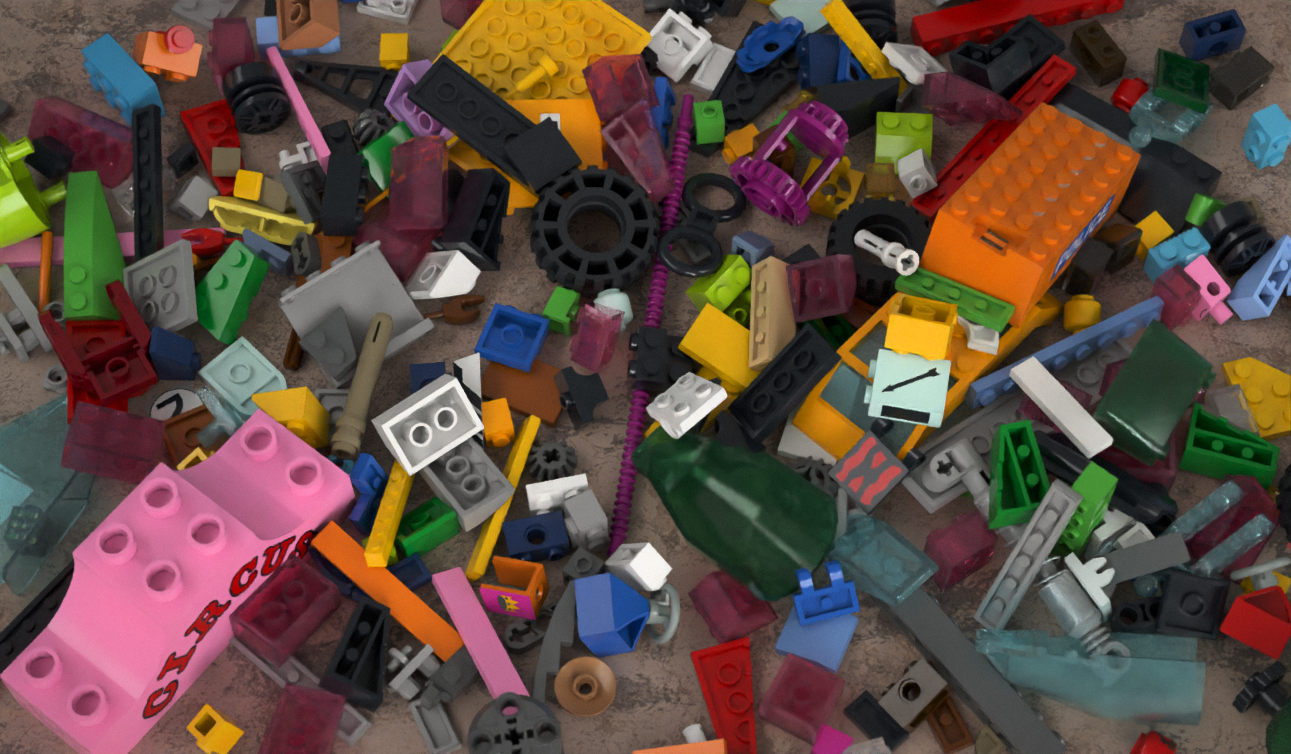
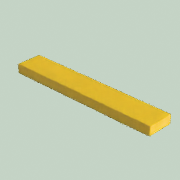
M532 414L521 423L502 473L515 490L541 423L540 418ZM514 493L497 511L484 521L465 572L467 580L472 583L482 577L486 571Z

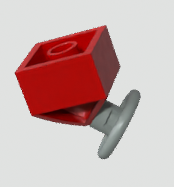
M1289 556L1272 559L1230 573V578L1234 581L1250 577L1254 592L1235 598L1219 629L1223 633L1278 660L1291 635V606L1284 591L1278 586L1277 576L1273 575L1272 570L1289 565L1291 563Z

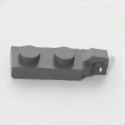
M465 644L434 672L425 683L427 689L420 696V705L429 712L441 700L445 703L448 701L453 702L481 675Z

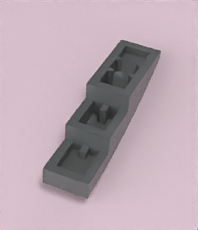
M574 581L569 582L559 600L541 643L533 676L531 697L545 703L546 677H556L559 673L560 647H571L573 643L576 597Z

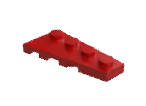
M224 98L180 112V120L219 196L235 197L233 192L236 177L212 176L213 147L240 148L237 128L226 99ZM241 154L240 169L245 170L243 157Z
M749 636L690 652L691 662L716 739L726 740L727 754H757Z

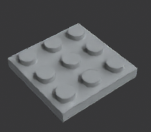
M181 239L123 269L124 288L151 335L153 327H160L174 333L198 321L190 241Z

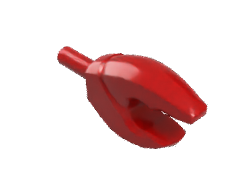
M209 228L194 229L181 234L182 239L187 241H203L201 244L191 245L192 253L202 257L214 256L225 251V245H231L236 239L244 243L243 237L225 238L223 232Z

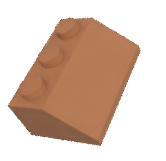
M276 0L280 49L294 50L323 47L340 34L337 0Z

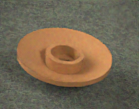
M578 657L570 660L559 670L554 682L555 696L561 707L567 712L581 717L594 716L606 710L613 702L617 690L616 678L611 668L603 661L593 657ZM583 687H589L592 690L587 695L580 692Z

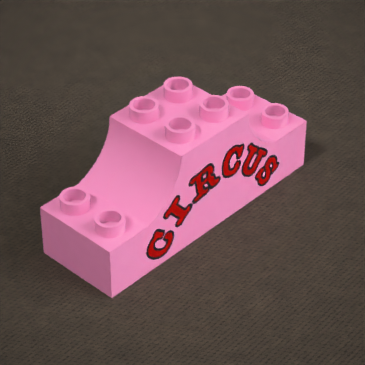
M260 408L215 454L203 462L184 470H172L161 462L72 552L74 557L73 578L61 606L48 626L0 674L1 680L22 707L79 754H128L230 644V638L232 636L235 637L246 625L245 621L249 618L252 620L311 557L308 549L313 547L311 541L331 521L340 526L351 514L357 502L349 475Z

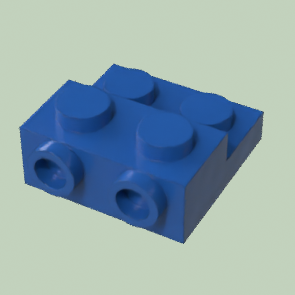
M495 303L476 344L474 353H480L482 358L530 372L536 356L540 355L549 335L550 321L539 314H529L519 311L511 305Z

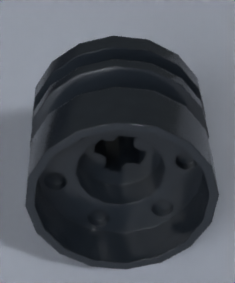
M842 0L881 51L886 42L897 43L898 32L897 22L895 21V0Z
M250 62L240 65L231 70L222 82V92L231 109L235 125L242 133L249 135L267 133L280 127L288 119L291 113V106L286 98L285 91L282 89L277 71L271 64Z
M1244 201L1234 202L1223 207L1208 218L1199 229V232L1210 245L1211 249H1209L1208 253L1215 254V263L1220 266L1225 276L1229 277L1249 270L1275 244L1274 237L1271 233L1267 232L1264 224L1257 223L1258 218Z

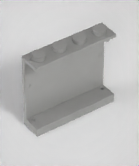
M369 240L365 241L354 249L356 253L346 258L345 255H342L330 263L332 268L322 273L321 270H317L305 278L307 283L299 288L296 285H292L281 293L282 298L278 302L279 307L300 339L304 338L339 307H342L347 316L358 360L371 318L378 312L391 315L394 323L383 361L429 334L435 326L429 317L424 320L378 247L381 244L379 240L372 244ZM315 361L332 389H340L353 380L356 367L337 382Z

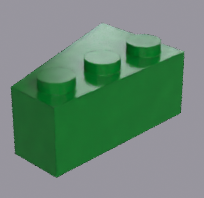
M237 239L195 288L198 322L218 341L228 345H232L238 340L236 336L242 322L247 320L249 314L246 312L252 298L257 296L270 266V263L256 250Z
M1195 402L1187 422L1178 469L1267 491L1276 473L1280 448L1248 430L1243 432L1228 424V419L1221 415L1219 418L1204 411L1203 405Z
M1030 420L1000 425L992 438L988 530L1030 522L1050 488Z

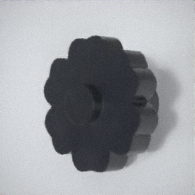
M1276 661L1263 672H1256L1244 683L1246 687L1236 696L1232 705L1240 713H1244L1256 705L1265 716L1269 714L1273 719L1277 718L1291 705V700L1288 698L1289 694L1279 684L1289 670L1280 661Z

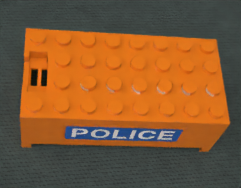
M1042 102L939 209L918 267L1014 305L1015 313L1008 323L1019 328L1024 323L1028 312L1104 223L1116 215L1141 155L1130 147L1112 140L1104 133L1086 126L1080 120L1071 118L1058 111L1054 106ZM988 231L993 232L994 234H996V235L1002 237L1003 239H1005V240H1007V241H1009V242L1006 243V242L1002 241L1001 239H999V238L993 236L992 234L988 233ZM984 237L1003 249L1000 251L981 239Z

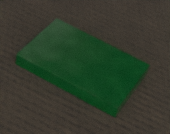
M1158 48L1154 59L1152 95L1205 114L1209 106V65Z

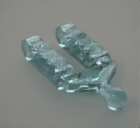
M1152 87L1141 96L1129 113V117L1137 125L1129 132V142L1136 148H1143L1150 143L1151 137L1180 144L1206 121L1214 104L1209 102L1205 114L1188 108L1172 123L1156 114L1169 101L1152 95Z
M1234 480L1226 482L1174 521L1158 537L1181 531L1186 542L1236 504L1244 495V491ZM1264 513L1260 514L1208 552L1193 566L1188 561L1168 568L1216 576L1265 539L1273 531L1275 525ZM1168 568L1137 577L1134 582L1136 593L1141 597L1149 598L1153 596L1158 590V584L1166 579Z

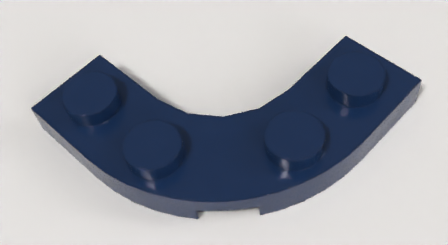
M314 547L308 549L309 555L323 578L338 594L355 602H358L362 595L370 598ZM417 552L386 568L412 592L432 581V575Z

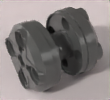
M514 692L503 693L482 707L473 718L468 731L467 746L469 754H564L561 727L552 710L538 699L526 695H518ZM507 707L518 709L512 716H506L502 713Z

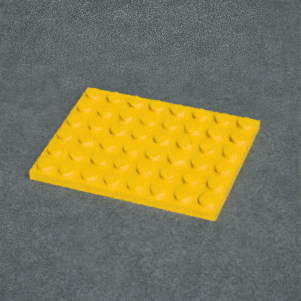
M484 0L432 64L444 54L502 98L515 88L514 84L538 66L536 60L546 53L556 64L559 71L552 77H548L545 74L521 94L519 92L516 93L509 100L599 99L600 104L652 40V36L649 32L601 0ZM391 113L389 116L393 118L395 122H398L397 119ZM459 140L442 154V156L466 173L469 169L494 168L500 173L499 168L462 140Z

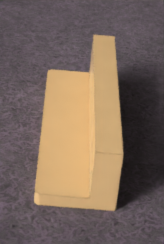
M769 256L752 266L749 368L757 372L764 369L795 337L797 269L773 256Z

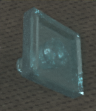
M203 386L196 393L215 418L199 433L195 434L196 438L200 439V443L209 449L226 432L229 436H232L244 422L227 401L208 387Z

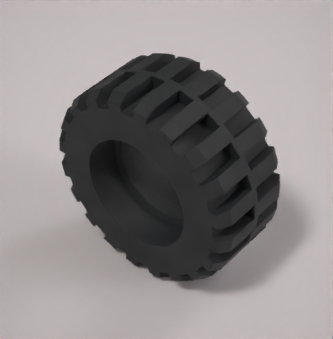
M873 197L865 198L863 203L856 201L850 204L848 210L843 209L837 215V219L832 222L829 229L825 262L830 267V281L833 284L836 283V287L871 306L880 305L881 308L898 292L895 289V281L900 276V273L895 268L874 265L863 260L855 251L857 247L854 241L855 235L858 231L865 229L885 241L898 242L905 249L915 251L919 256L920 262L932 230L929 227L930 222L924 215L919 216V210L914 206L907 207L904 201L898 199L894 202L890 201L889 197H880V200H874ZM906 259L904 260V262L907 264L911 263Z

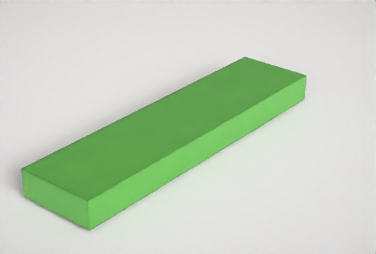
M918 267L911 275L905 276L900 274L895 281V289L911 296L958 305L957 313L959 316L1000 333L1015 313L1014 305L921 267Z

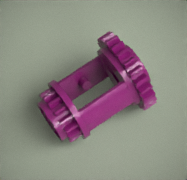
M811 101L807 104L803 102L797 109L788 111L752 158L749 156L737 158L730 167V176L735 180L734 183L741 187L740 191L744 192L745 196L760 210L775 219L779 218L783 223L787 222L791 226L794 224L796 227L802 226L811 213L809 210L811 207L806 202L845 154L844 146L849 141V135L847 134L848 126L834 110L823 103ZM788 131L809 150L825 158L802 188L784 171L766 161L775 148L779 152L786 149L788 144L783 138Z

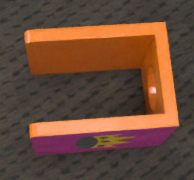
M494 556L492 562L499 582L501 584L527 588V590L522 591L481 584L479 589L486 610L537 620L550 590L543 564Z

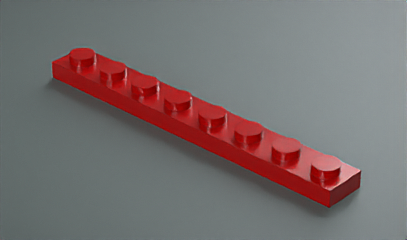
M1054 54L936 175L938 186L915 197L909 203L910 206L912 205L918 209L919 215H924L932 224L936 219L939 209L1042 102L1048 104L1076 75V67Z

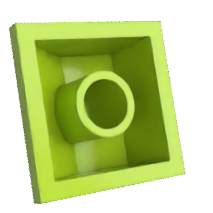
M877 112L874 129V177L899 178L897 160L921 148L931 161L932 114Z

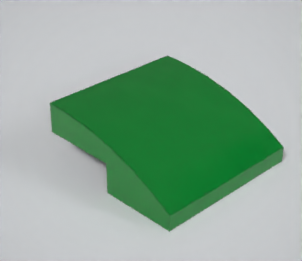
M404 121L397 122L382 136L373 139L355 154L364 156L365 166L370 167V178L381 193L428 156ZM430 161L415 174L420 171H429L434 167V164ZM390 193L384 197L386 200L391 199Z

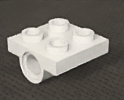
M688 372L686 375L681 376L667 391L658 395L646 409L650 417L658 420L671 437L679 439L725 400L728 395L724 387Z

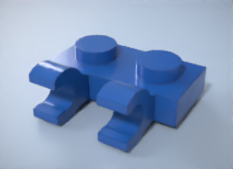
M837 560L825 562L830 585L815 589L810 570L807 567L795 570L801 592L792 594L800 626L860 611L854 582L852 579L844 581L842 569Z

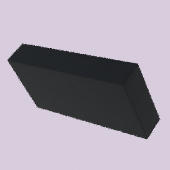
M867 690L843 711V714L883 754H892L910 737V733L903 729Z

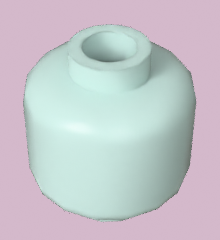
M617 288L598 293V298L593 302L597 325L600 328L609 329V333L625 330V325L633 319L628 295L620 292V289Z

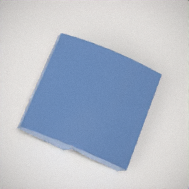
M793 605L774 649L779 655L806 661L809 667L837 673L859 620L851 614H846L800 626L795 606Z

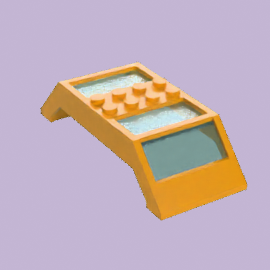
M901 291L893 295L837 350L842 359L813 388L792 420L793 426L838 461L865 435L877 419V417L868 416L869 404L864 403L866 386H872L874 379L868 377L871 359L877 360L879 349L892 351L890 348H885L884 345L891 313L892 300L896 301L899 293L905 294ZM1046 291L1028 312L1024 323L1019 328L1007 323L1001 333L999 332L997 355L967 348L966 332L956 322L944 359L951 361L942 422L965 400L971 383L990 375L1036 327L1043 325L1049 327L1064 311V304ZM892 420L894 427L879 439L901 461L912 448L919 449L937 427Z

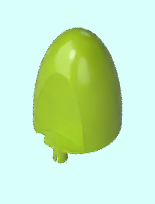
M1 131L0 249L34 237L52 228V219L49 212L50 206L65 199L67 194V184L63 180L44 191L39 190L31 172L22 159L26 155L35 152L32 142L25 135L23 138L11 143Z

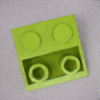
M724 254L722 265L717 271L706 277L698 278L685 293L700 313L708 302L745 327L750 321L752 270L741 255Z

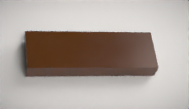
M931 660L927 661L935 669ZM914 687L910 690L914 699L919 697L920 687ZM949 695L925 719L944 754H953L974 744L970 731Z

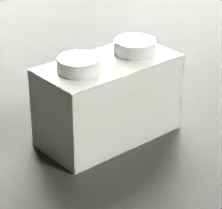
M649 542L621 544L605 562V569L635 591L658 590L667 581L666 576L672 570Z

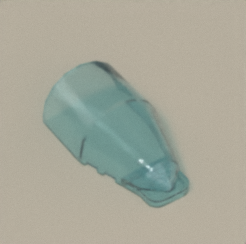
M980 629L976 631L975 651L984 653L1002 677L1009 682L1100 719L1199 726L1203 704L1206 662L1196 661L1197 637L1105 631L1106 634L1111 633V641L1115 639L1117 642L1124 644L1129 649L1131 656L1096 654L1094 660L1089 658L1092 655L1091 652L1086 654L1084 651L1087 648L1086 645L1081 647L1080 643L1082 640L1070 637L1066 630H1064V636H1047L1046 630Z

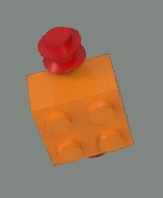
M177 25L169 28L166 32L147 31L137 34L132 59L148 76L162 74L164 75V80L180 83V81L186 82L187 79L196 77L203 45L194 43L193 32L188 27Z

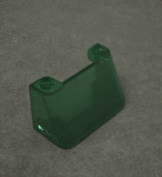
M1153 319L1094 412L1093 418L1113 438V446L1153 468L1158 459L1164 461L1172 448V445L1168 444L1170 436L1198 391L1200 392L1203 387L1208 390L1217 375L1213 372L1214 365L1166 325Z

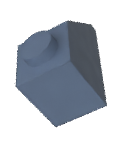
M753 231L744 232L733 237L731 255H741L752 270V266L769 256L774 257V244L766 236L758 235Z

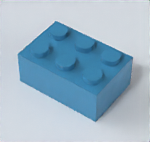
M109 33L81 50L85 61L82 65L91 77L88 79L90 85L97 93L101 91L104 94L105 101L113 110L117 108L120 111L119 114L127 126L132 125V111L150 104L161 107V118L166 115L156 83Z

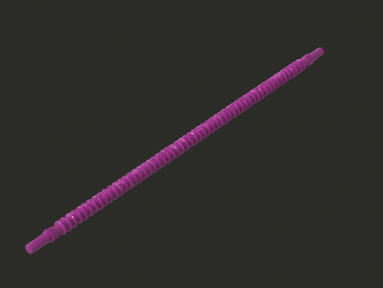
M691 94L683 96L681 115L677 120L678 131L674 133L675 139L673 140L674 146L671 153L670 173L667 175L669 180L666 182L668 187L665 189L667 194L664 195L666 201L663 202L662 222L659 224L661 229L658 233L660 236L657 239L665 231L676 227L678 222L676 216L679 215L678 209L680 208L679 202L681 201L683 174L686 172L687 153L689 152V140L691 139L689 131L693 122L691 115L694 96ZM674 242L668 246L670 253L673 251L672 245ZM655 252V265L652 267L654 272L651 274L653 279L650 281L652 287L649 288L651 294L648 295L649 301L646 304L648 309L645 311L647 316L644 318L646 323L643 326L660 329L659 325L662 322L660 317L663 315L661 310L664 308L663 302L665 301L663 295L666 294V281L669 279L667 274L670 270L661 263L657 252ZM634 389L636 391L632 392L633 399L631 404L633 406L629 408L632 414L628 416L630 420L627 423L629 429L626 430L628 437L624 439L627 445L623 446L625 453L622 454V458L624 460L620 463L623 468L619 470L622 476L618 478V481L621 484L617 485L619 492L615 494L618 500L614 501V505L617 508L613 509L615 516L611 518L614 524L610 525V529L613 532L609 533L611 542L607 550L608 559L623 544V541L627 539V535L624 533L628 531L626 524L630 520L627 517L631 515V511L628 509L632 507L630 501L633 499V495L631 493L635 491L632 485L636 483V479L633 477L637 476V471L634 469L639 467L636 461L640 459L638 455L641 452L639 446L642 444L640 438L644 436L641 430L645 428L643 424L646 421L644 415L647 413L645 407L648 406L647 399L650 397L647 390Z

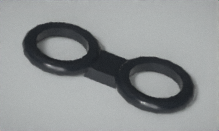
M702 173L689 178L683 185L681 198L685 207L691 212L686 226H676L665 231L658 239L656 248L659 260L668 270L679 276L700 278L716 272L722 265L724 252L720 242L713 236L718 223H727L739 218L745 211L747 197L744 192L740 191L741 187L736 185L732 179L716 173ZM702 186H717L728 191L733 196L735 204L726 210L708 209L695 199L693 192ZM678 239H692L704 244L709 249L712 257L708 262L700 265L685 264L677 260L670 253L668 246Z

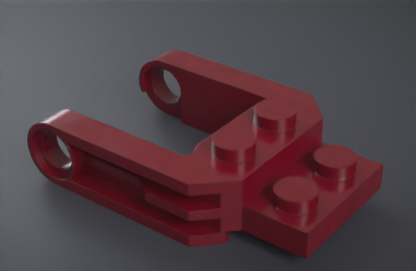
M119 279L105 285V289L130 337H124L92 351L83 358L78 357L59 321H55L51 309L37 314L41 327L74 388L96 392L103 407L158 383L157 375L150 365L152 361L149 354L151 333Z

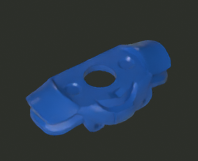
M788 16L778 24L774 21H769L766 25L757 27L745 39V47L737 51L738 58L736 62L739 68L749 73L771 63L795 46L806 34L803 23L793 16ZM769 43L779 45V48L774 52L764 50L765 45Z

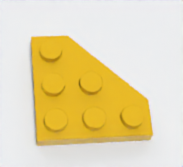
M1252 357L1223 363L1221 371L1246 429L1266 441L1291 435V376Z

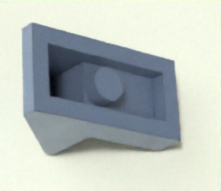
M245 228L243 231L244 243L251 246L270 263V270L275 273L280 271L289 277L295 270L291 253Z

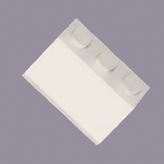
M448 374L442 375L371 420L385 446L409 476L484 429L456 377Z

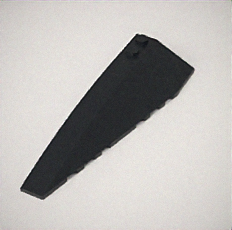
M1031 77L1006 95L1005 99L1009 101ZM1068 82L1047 104L1054 106L1058 111L1071 118L1080 120L1086 126L1104 133L1112 140L1130 147L1141 155L1117 210L1124 218L1135 225L1154 211H1157L1175 231L1170 238L1173 239V236L1177 237L1189 224L1185 217L1195 193L1211 197L1216 191L1222 175L1220 170L1089 92Z

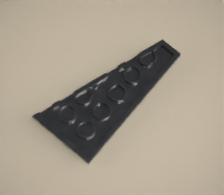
M753 21L708 99V101L721 100L725 120V137L733 130L744 128L797 82V74L800 69V58L796 55L797 44L763 68L749 73L739 68L736 62L738 58L737 51L745 47L744 41L752 34V31L764 25ZM769 43L765 45L764 50L774 52L779 48V45ZM694 125L689 132L691 134L689 150L709 158L724 145V142L697 145Z

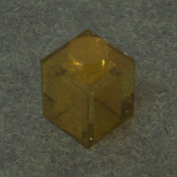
M866 163L864 175L865 198L873 197L874 200H880V197H889L890 201H894L896 192L894 163Z

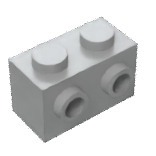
M589 489L563 501L564 522L568 530L567 536L571 547H581L594 554L601 551L609 543L608 520L594 493Z

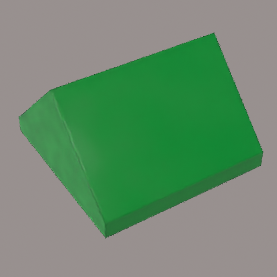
M433 497L402 516L394 543L405 558L416 552L422 557L460 533L457 515L451 507L437 497Z

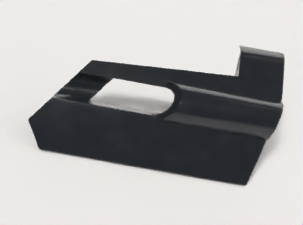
M1041 430L1034 431L1047 477L1051 474L1073 485L1088 465L1094 462L1118 478L1109 506L1143 524L1155 523L1164 514L1176 515L1178 513L1176 501L1098 454L1088 459L1065 434H1046Z

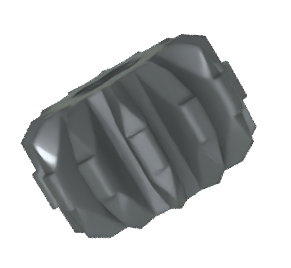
M365 109L354 122L352 128L354 132L353 137L359 140V145L366 146L373 139L382 136L396 123L393 122V118L386 116L385 112L380 113L377 109Z
M552 436L550 443L540 439L539 447H531V456L527 458V466L530 467V476L532 478L537 477V483L575 475L573 469L578 466L577 459L574 457L575 450L573 447H567L565 439L556 443V439Z

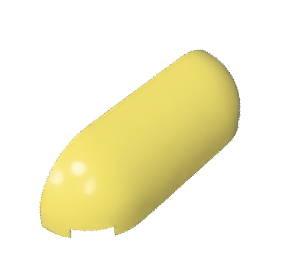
M233 196L209 198V209L213 211L215 218L221 224L220 226L234 233L243 234V231L247 228L268 241L292 245L298 233L303 231L312 235L318 225V221L305 225L297 212L283 214L249 199Z

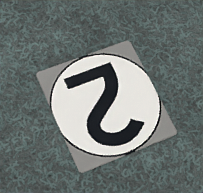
M186 380L144 403L142 407L161 436L157 423L201 406L203 403L189 381Z

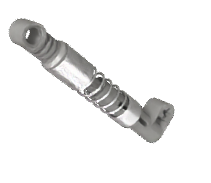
M966 437L937 454L923 470L922 481L929 490L943 492L962 480L974 497L973 504L988 523L990 467L970 439ZM948 463L951 465L950 470L946 474H939ZM1028 523L996 528L997 530L994 534L1000 533L1006 541L1004 547L1009 546L1013 550ZM1048 556L1037 573L1038 579L1033 583L1032 587L1043 584L1044 587L1038 591V594L1042 597L1041 599H1044L1043 602L1053 612L1054 617L1060 622L1066 633L1070 637H1075L1076 640H1082L1080 645L1081 647L1086 645L1087 648L1084 650L1086 654L1091 652L1092 655L1089 658L1091 659L1093 672L1104 680L1116 678L1130 666L1131 653L1129 649L1115 639L1110 640L1111 633L1106 634V626H1100L1103 622L1101 621L1099 609L1089 599L1086 591L1074 578L1075 576H1072L1073 573L1069 569L1058 570L1056 565L1060 562L1061 557L1053 556L1050 558ZM1106 655L1114 659L1116 666L1111 665L1107 661Z

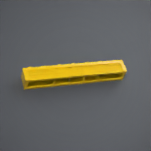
M830 0L820 12L873 79L900 78L899 97L908 87L904 79L888 62L889 60L842 0Z
M396 459L364 552L368 567L387 566L416 475L414 473L409 476Z

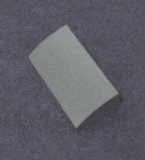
M472 437L417 471L437 497L455 511L459 524L466 532L491 516L515 492L512 484Z

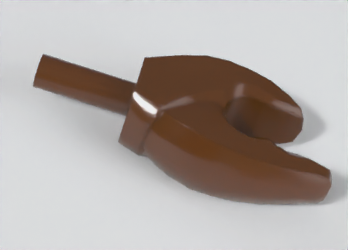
M460 295L442 304L441 311L423 314L424 320L428 317L430 320L444 317L445 323L464 325L474 321L481 312L477 309L469 311L463 309L484 303L485 298L480 295Z

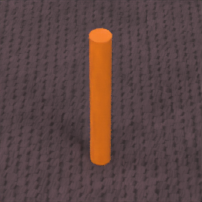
M48 231L42 232L38 313H41L44 307L50 303L54 233Z

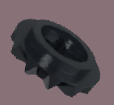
M674 0L672 6L677 15L680 11L687 15L693 21V26L697 23L700 26L711 23L715 14L712 5L707 0Z

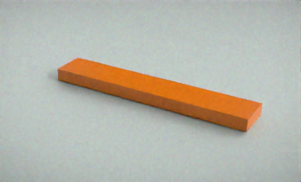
M331 521L311 541V545L372 600L389 607L390 616L424 646L429 644L434 649L432 653L440 661L445 663L464 645L460 634L385 567H368L364 556L365 549L336 523Z

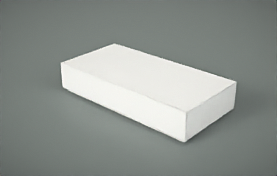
M714 42V47L705 56L690 82V88L710 96L736 52Z

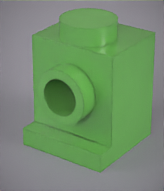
M557 285L542 312L543 317L550 321V330L570 337L572 334L571 322H576L581 312V306H579L581 295L578 291L565 289Z

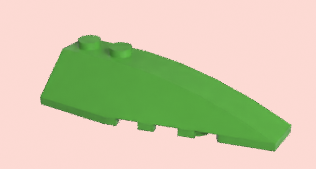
M97 171L69 173L64 224V318L66 321L121 320L107 295L105 285L119 279L124 287L123 269L127 265L123 258L122 249Z

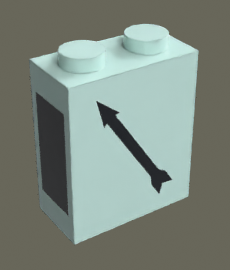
M879 349L877 360L871 359L868 377L874 378L873 385L866 386L864 403L869 404L868 416L940 428L946 402L951 361L942 359L932 361L924 359L920 355L898 354L890 350Z

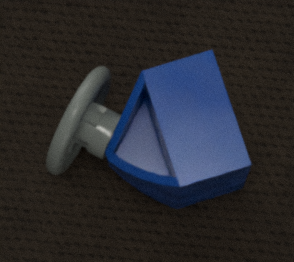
M610 572L574 579L579 638L597 658L632 652L645 624L649 637L657 644L668 642L674 635L680 618V600L678 592L672 584L665 582L661 588L652 591L649 599H646ZM669 598H670V602H671V615H670V616H669V607H668ZM658 623L663 624L665 632L661 635L658 634L655 627Z

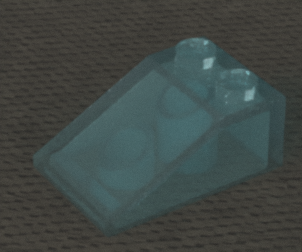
M870 515L860 519L851 529L836 539L825 550L829 561L837 560L840 563L844 581L852 579L856 588L896 607L939 570L938 564L888 523Z

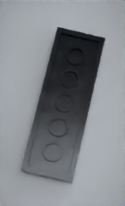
M442 54L408 92L407 99L539 199L542 190L534 194L502 150L505 144L528 131L536 124Z

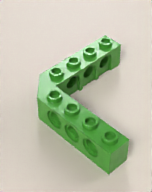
M1094 462L1088 465L1071 487V489L1084 498L1050 553L1068 556L1073 552L1077 558L1089 544L1093 531L1101 526L1118 478ZM969 490L960 495L974 501V497Z

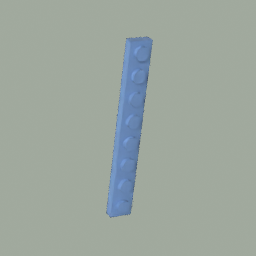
M1156 295L971 383L965 402L972 410L980 405H989L997 397L1005 393H1014L1020 386L1009 376L1011 369L1033 356L1048 372H1057L1076 359L1079 361L1085 359L1091 352L1099 348H1108L1114 341L1122 337L1129 338L1137 330L1145 326L1152 327L1161 318L1160 314L1165 304L1164 301Z

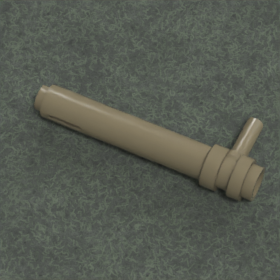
M378 312L371 318L342 416L337 419L335 426L337 433L332 436L330 442L332 447L331 453L343 460L357 461L359 458L360 439L364 437L366 431L365 420L394 326L391 315Z

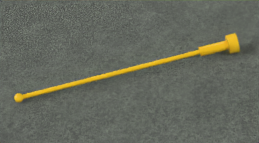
M546 53L536 60L538 66L514 84L515 88L502 97V99L509 100L516 93L519 92L521 94L545 74L548 77H552L559 71L558 67ZM454 135L394 183L402 184L405 182V180L414 175L459 138ZM389 187L366 204L365 212L389 194Z

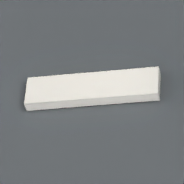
M1034 356L1011 369L1009 376L1088 459L1112 444L1113 438Z

